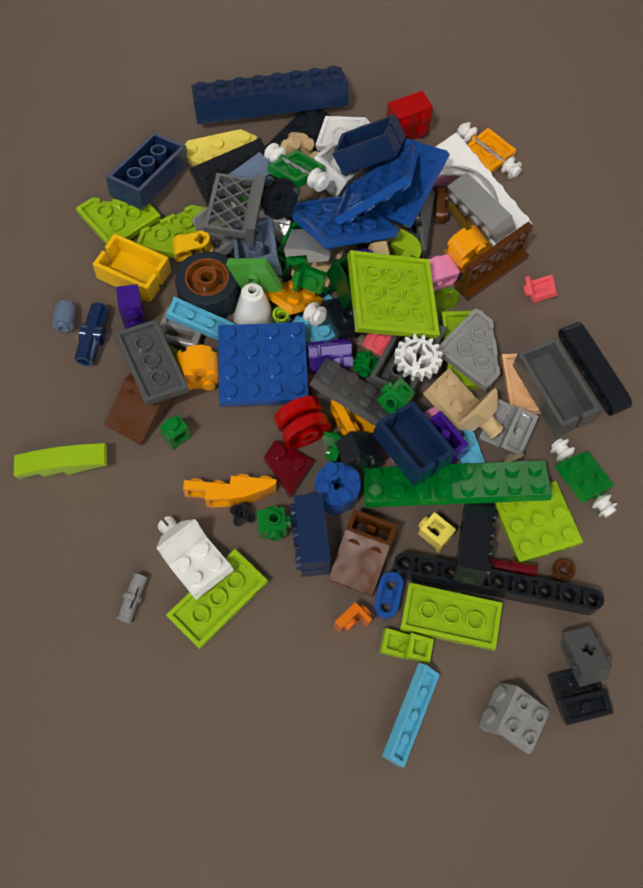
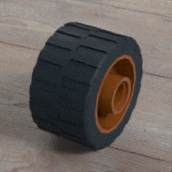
M215 251L197 252L194 255L188 256L180 263L176 271L175 283L178 298L224 319L231 315L236 309L241 292L239 284L226 265L229 258Z

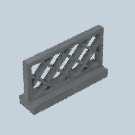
M217 173L203 225V232L244 238L246 245L253 246L266 175L258 174L257 179ZM220 181L229 182L230 184L223 186ZM248 185L251 187L244 190L241 186ZM236 189L238 193L232 195L229 191ZM224 194L226 198L220 200L217 196ZM244 197L248 201L241 203L238 199ZM233 202L236 206L229 208L226 204ZM221 207L224 211L216 213L213 209ZM241 210L244 215L238 217L235 212ZM229 215L232 220L226 222L223 217ZM216 220L221 224L219 226L209 225ZM238 224L242 230L233 229L232 226Z

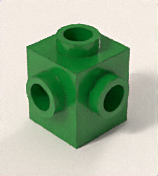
M400 376L393 383L389 381L380 389L382 394L377 400L384 410L390 414L392 412L396 413L397 409L409 403L415 392Z
M268 506L266 509L256 510L259 539L278 541L283 539V537H287V529L291 528L290 515H285L284 507Z

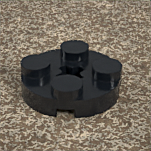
M280 178L274 181L277 184L272 188L269 186L265 190L261 199V207L264 209V214L273 220L291 217L300 195V189L287 178Z

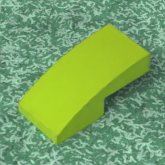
M385 628L383 629L378 653L428 664L431 659L434 639Z

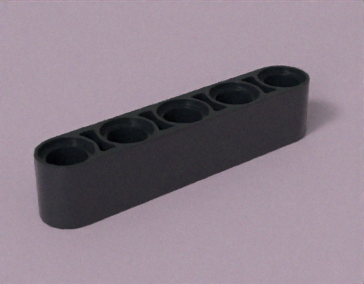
M576 322L559 329L558 336L562 345L604 411L609 416H613L632 406L630 395L585 326L581 322Z

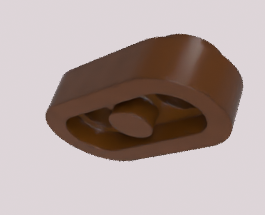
M436 187L434 223L443 224V221L448 218V207H445V204L448 203L449 192L445 191V187Z

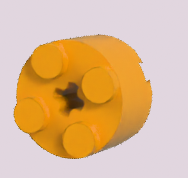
M471 225L472 229L466 230V228L458 231L447 242L448 249L444 248V253L450 256L460 272H465L468 263L492 247V244L475 225Z
M206 345L186 347L187 351L182 353L179 350L176 353V362L188 385V390L203 388L206 391L215 389V385L219 382L218 351L214 352L212 347Z

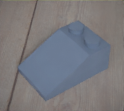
M269 217L258 219L253 246L246 245L244 238L233 237L235 258H267L277 276L283 275L273 219ZM238 224L232 226L233 229L242 230Z

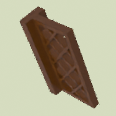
M528 221L468 263L463 278L455 283L454 288L469 301L527 260L529 254L524 249L533 225Z

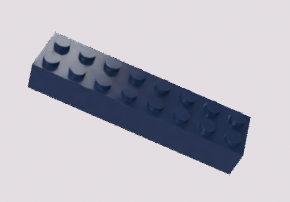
M329 66L325 69L311 68L309 71L293 70L290 73L284 74L276 72L268 76L254 75L251 78L236 77L233 80L227 81L219 79L211 83L197 82L191 85L197 124L349 105L348 82L342 68L338 66Z

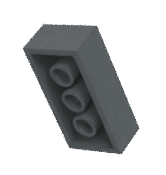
M439 325L440 336L437 339H433V345H440L442 343L446 327ZM393 335L370 375L369 384L375 386L379 391L389 381L393 383L400 376L414 392L421 382L419 377H415L414 381L411 380V375L403 377L404 371H397L398 364H394L395 349L398 348L399 342L404 343L406 336ZM418 354V357H417V359H416V362H418V360H419V358H420V354Z

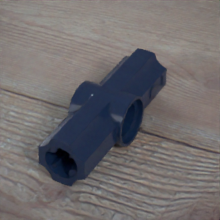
M95 302L91 304L86 322L82 323L80 327L79 345L74 360L82 366L89 367L94 365L99 345L104 343L106 335L105 325L110 309L103 303Z

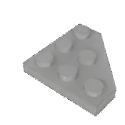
M475 308L439 345L438 351L443 353V360L486 392L499 378L500 367L497 360L498 353L496 339H494L493 320Z

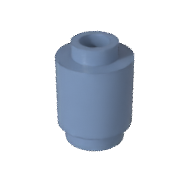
M60 300L55 305L52 326L60 333H67L74 329L76 308L73 302Z

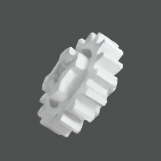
M414 334L412 340L409 337H405L404 343L399 342L398 348L395 349L394 364H398L397 371L403 370V377L411 375L412 381H414L415 377H419V380L423 381L424 376L431 379L432 374H437L442 364L441 358L443 353L438 351L439 344L433 345L432 338L428 341L425 340V335L418 339L417 335ZM418 354H420V358L418 362H416Z

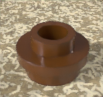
M567 559L556 560L551 569L554 578L561 582L570 581L576 572L573 563ZM559 568H564L567 573H560Z

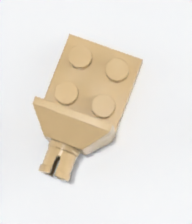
M448 368L423 392L424 396L438 411L445 415L456 430L474 431L480 427L490 439H493L504 429L503 425L493 416L497 411L498 391L495 388L478 400L457 375Z

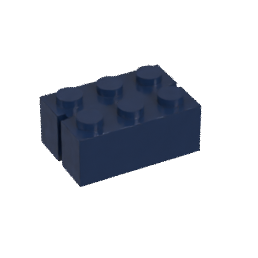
M396 114L342 133L332 155L343 175L350 172L353 174L362 168L374 167L382 161L394 160L398 156L405 133Z
M414 401L397 409L396 413L392 412L377 421L372 434L413 486L418 485L429 478L432 473L435 474L449 465L456 453Z
M322 493L294 496V504H290L291 526H293L294 548H298L295 549L296 570H301L302 577L330 574L331 558Z

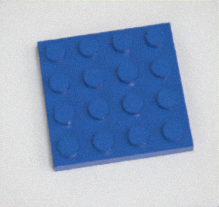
M404 138L399 153L412 145H415L419 151L412 183L406 190L402 192L398 190L393 193L389 200L376 203L373 209L386 220L411 229L450 154L447 150ZM386 160L378 163L374 167H368L365 174L380 166L381 164L386 162Z
M412 145L399 153L394 160L384 162L348 184L335 216L339 225L344 222L350 223L359 213H367L374 208L376 203L380 201L385 202L398 190L402 192L409 188L412 183L419 152L416 146Z
M342 196L299 201L296 203L291 216L298 225L325 249L352 246L357 243H370L375 240H387L388 238L397 237L398 228L374 209L367 213H359L350 223L344 222L339 225L335 220V216Z
M304 322L218 325L220 407L287 404L294 399L309 396Z

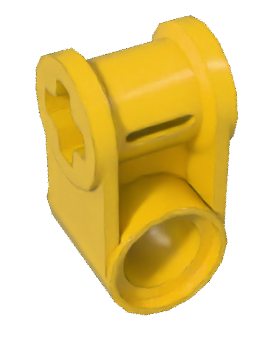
M197 231L189 234H179L173 238L174 258L178 262L184 261L188 256L194 255L197 252H203L202 248L205 251L214 252V246L210 242V236L207 232Z

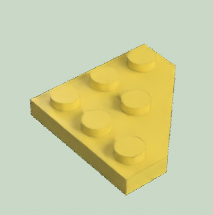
M239 129L188 140L185 144L188 164L196 166L257 139V136Z

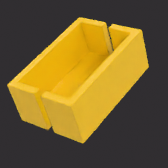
M114 233L105 246L106 252L102 250L92 264L97 279L115 287L138 284L141 298L151 303L160 289L159 284L163 285L171 273L169 257Z

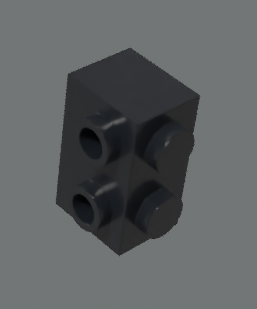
M350 431L335 442L340 453V459L345 466L369 469L378 468L382 465L381 462L388 458V454L374 438L373 433Z

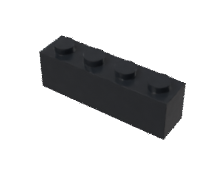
M494 503L464 504L453 580L482 587L484 578H489L492 564L488 563V559H491L494 545H490V540L493 541L496 527H492V523H495L498 510L494 509Z

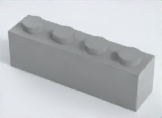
M467 172L447 186L450 193L448 198L454 206L457 204L464 216L468 215L472 224L477 227L479 226L487 239L490 237L497 243L516 229L512 215Z

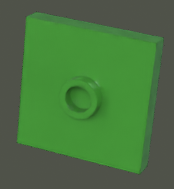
M267 258L228 259L226 265L241 289L249 283H255L260 285L264 292H281L282 284Z

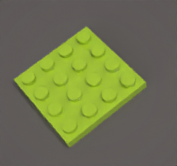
M349 251L347 258L355 332L413 337L416 334L418 338L425 335V338L437 339L440 336L429 259Z

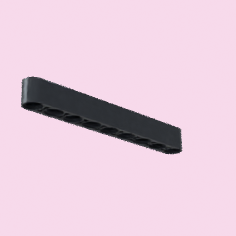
M408 552L399 553L395 557L392 571L398 573L404 580L583 615L594 614L604 604L603 594L594 588L491 569L489 578H484L482 587L447 578L444 574L445 571H452L454 573L455 561ZM406 562L410 568L403 570L398 566V563ZM421 567H430L432 569V573H423ZM491 580H498L501 583L502 587H494L491 583ZM515 584L522 585L525 589V592H518L515 588ZM538 589H545L548 597L541 596ZM562 593L568 594L572 601L564 600ZM586 598H591L595 603V607L590 606L586 602Z

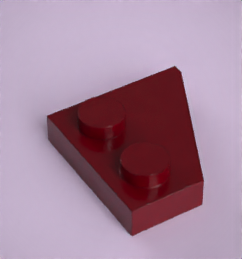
M277 440L273 442L264 456V462L273 471L275 478L281 483L288 497L292 498L312 467L313 460L293 449H289Z

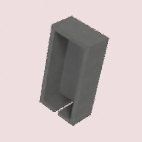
M557 338L517 354L513 367L555 438L572 431L574 427L579 428L595 420L601 409Z

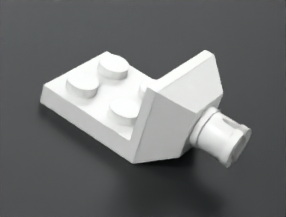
M325 116L315 145L317 151H322L333 141L338 143L342 133L370 122L366 117Z
M167 516L164 519L169 526H166L162 520L159 522L158 530L163 535L159 540L157 550L195 600L234 571L229 562L206 537L195 519L181 521L177 524L173 517Z

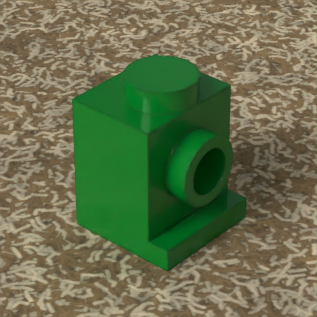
M178 414L166 419L159 427L160 435L172 450H175L191 438L188 426Z

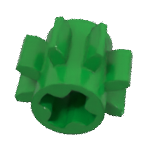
M372 351L357 352V356L353 359L352 368L354 372H359V377H368L376 367L378 359L376 356H372Z

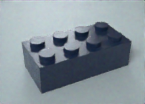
M153 132L106 176L109 196L143 210L188 165L186 145Z

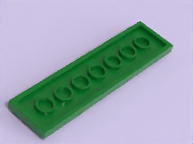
M545 460L450 464L435 474L432 473L429 478L416 486L411 484L398 466L364 468L365 508L548 501L552 497Z

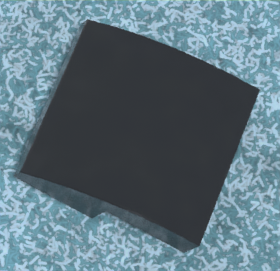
M572 670L548 676L553 696L565 725L614 714L607 689H603L601 682L580 687Z

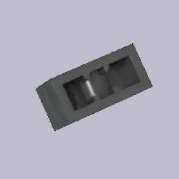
M587 626L562 633L560 647L579 686L607 680L612 663L609 656L604 654L601 648V641L597 634L594 635L591 627Z

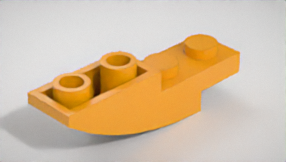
M238 474L237 476L231 475L230 484H227L220 480L204 482L201 479L193 478L191 480H184L183 491L185 497L205 498L206 507H231L244 502L252 503L277 492V479L269 476L255 478L247 474Z

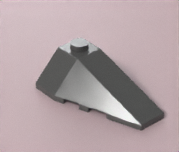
M432 189L412 225L413 235L421 244L420 258L425 259L433 202H436V193Z

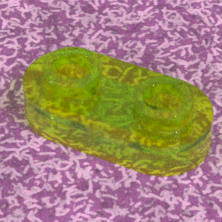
M443 288L434 292L437 315L457 306L459 294L455 289Z

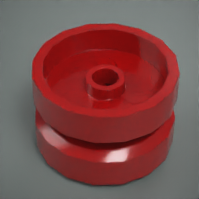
M303 396L294 399L282 406L274 415L273 420L278 430L282 432V438L289 449H298L311 445L321 439L325 431L328 432L330 430L331 424L326 415L321 413L322 407L315 396Z

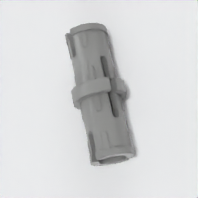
M136 573L133 574L127 593H124L122 596L124 600L116 617L117 620L131 624L137 604L141 603L142 599L140 596L148 579L147 577Z

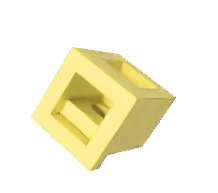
M435 512L430 518L425 516L418 525L420 528L418 535L432 545L438 553L453 538L456 531L453 526ZM431 531H436L438 536L434 535Z

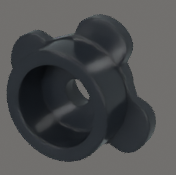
M249 502L231 506L230 513L234 517L233 524L240 527L243 523L254 522L255 515L251 512L252 505Z

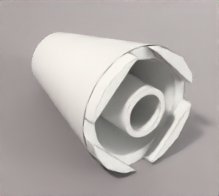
M249 283L242 288L233 316L235 324L275 323L272 315L273 308L260 285Z

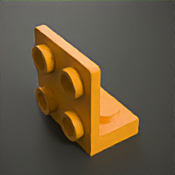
M331 400L330 413L342 436L350 431L373 433L374 425L336 401Z

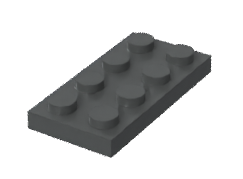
M156 320L114 333L118 346L146 406L189 392L188 385Z
M327 357L309 384L374 426H376L377 421L390 414L381 407L377 400L382 394L381 391Z

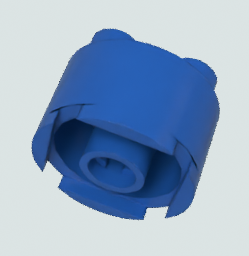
M328 462L319 470L315 478L314 494L322 493L325 512L338 515L355 507L359 499L361 486L359 473L351 466H345L344 463Z

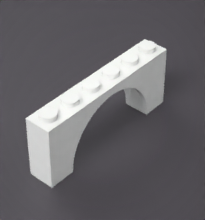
M457 132L436 146L437 148L447 150L450 154L438 177L445 175L462 176L467 172L512 215L516 226L515 230L528 221L530 222L528 216L519 209L516 202L510 198L503 186L495 180L490 170L481 163L478 156L471 151L465 140ZM490 237L487 239L492 244V247L497 244Z

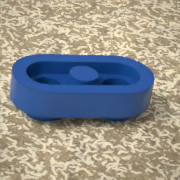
M396 572L385 573L379 582L374 611L379 618L384 620L393 618L398 611L403 589V579ZM391 582L395 585V588L389 589L386 584ZM388 605L390 610L387 612L383 611L381 606Z

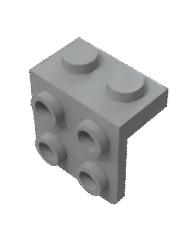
M208 207L192 219L196 231H203ZM221 207L213 209L216 213L224 211ZM229 215L223 217L226 222L232 220ZM216 220L209 225L219 226L221 224ZM208 233L210 242L214 246V251L227 256L234 247L233 237Z
M498 683L486 710L482 714L478 727L485 732L501 735L522 752L531 754L548 718L549 710L519 686Z

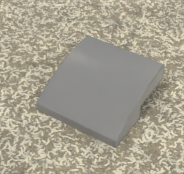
M293 229L286 242L284 252L286 257L307 255L308 263L329 261L332 249L323 248L304 229Z
M498 399L497 411L493 416L503 425L504 429L493 439H490L486 432L481 429L477 439L510 453L518 454L523 452L539 416Z

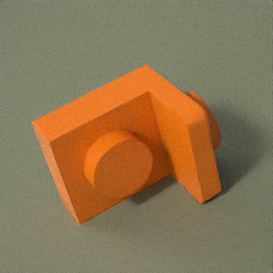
M355 602L334 622L333 627L339 633L344 629L348 632L358 622L356 618L368 627L372 621L371 613L365 606H359Z

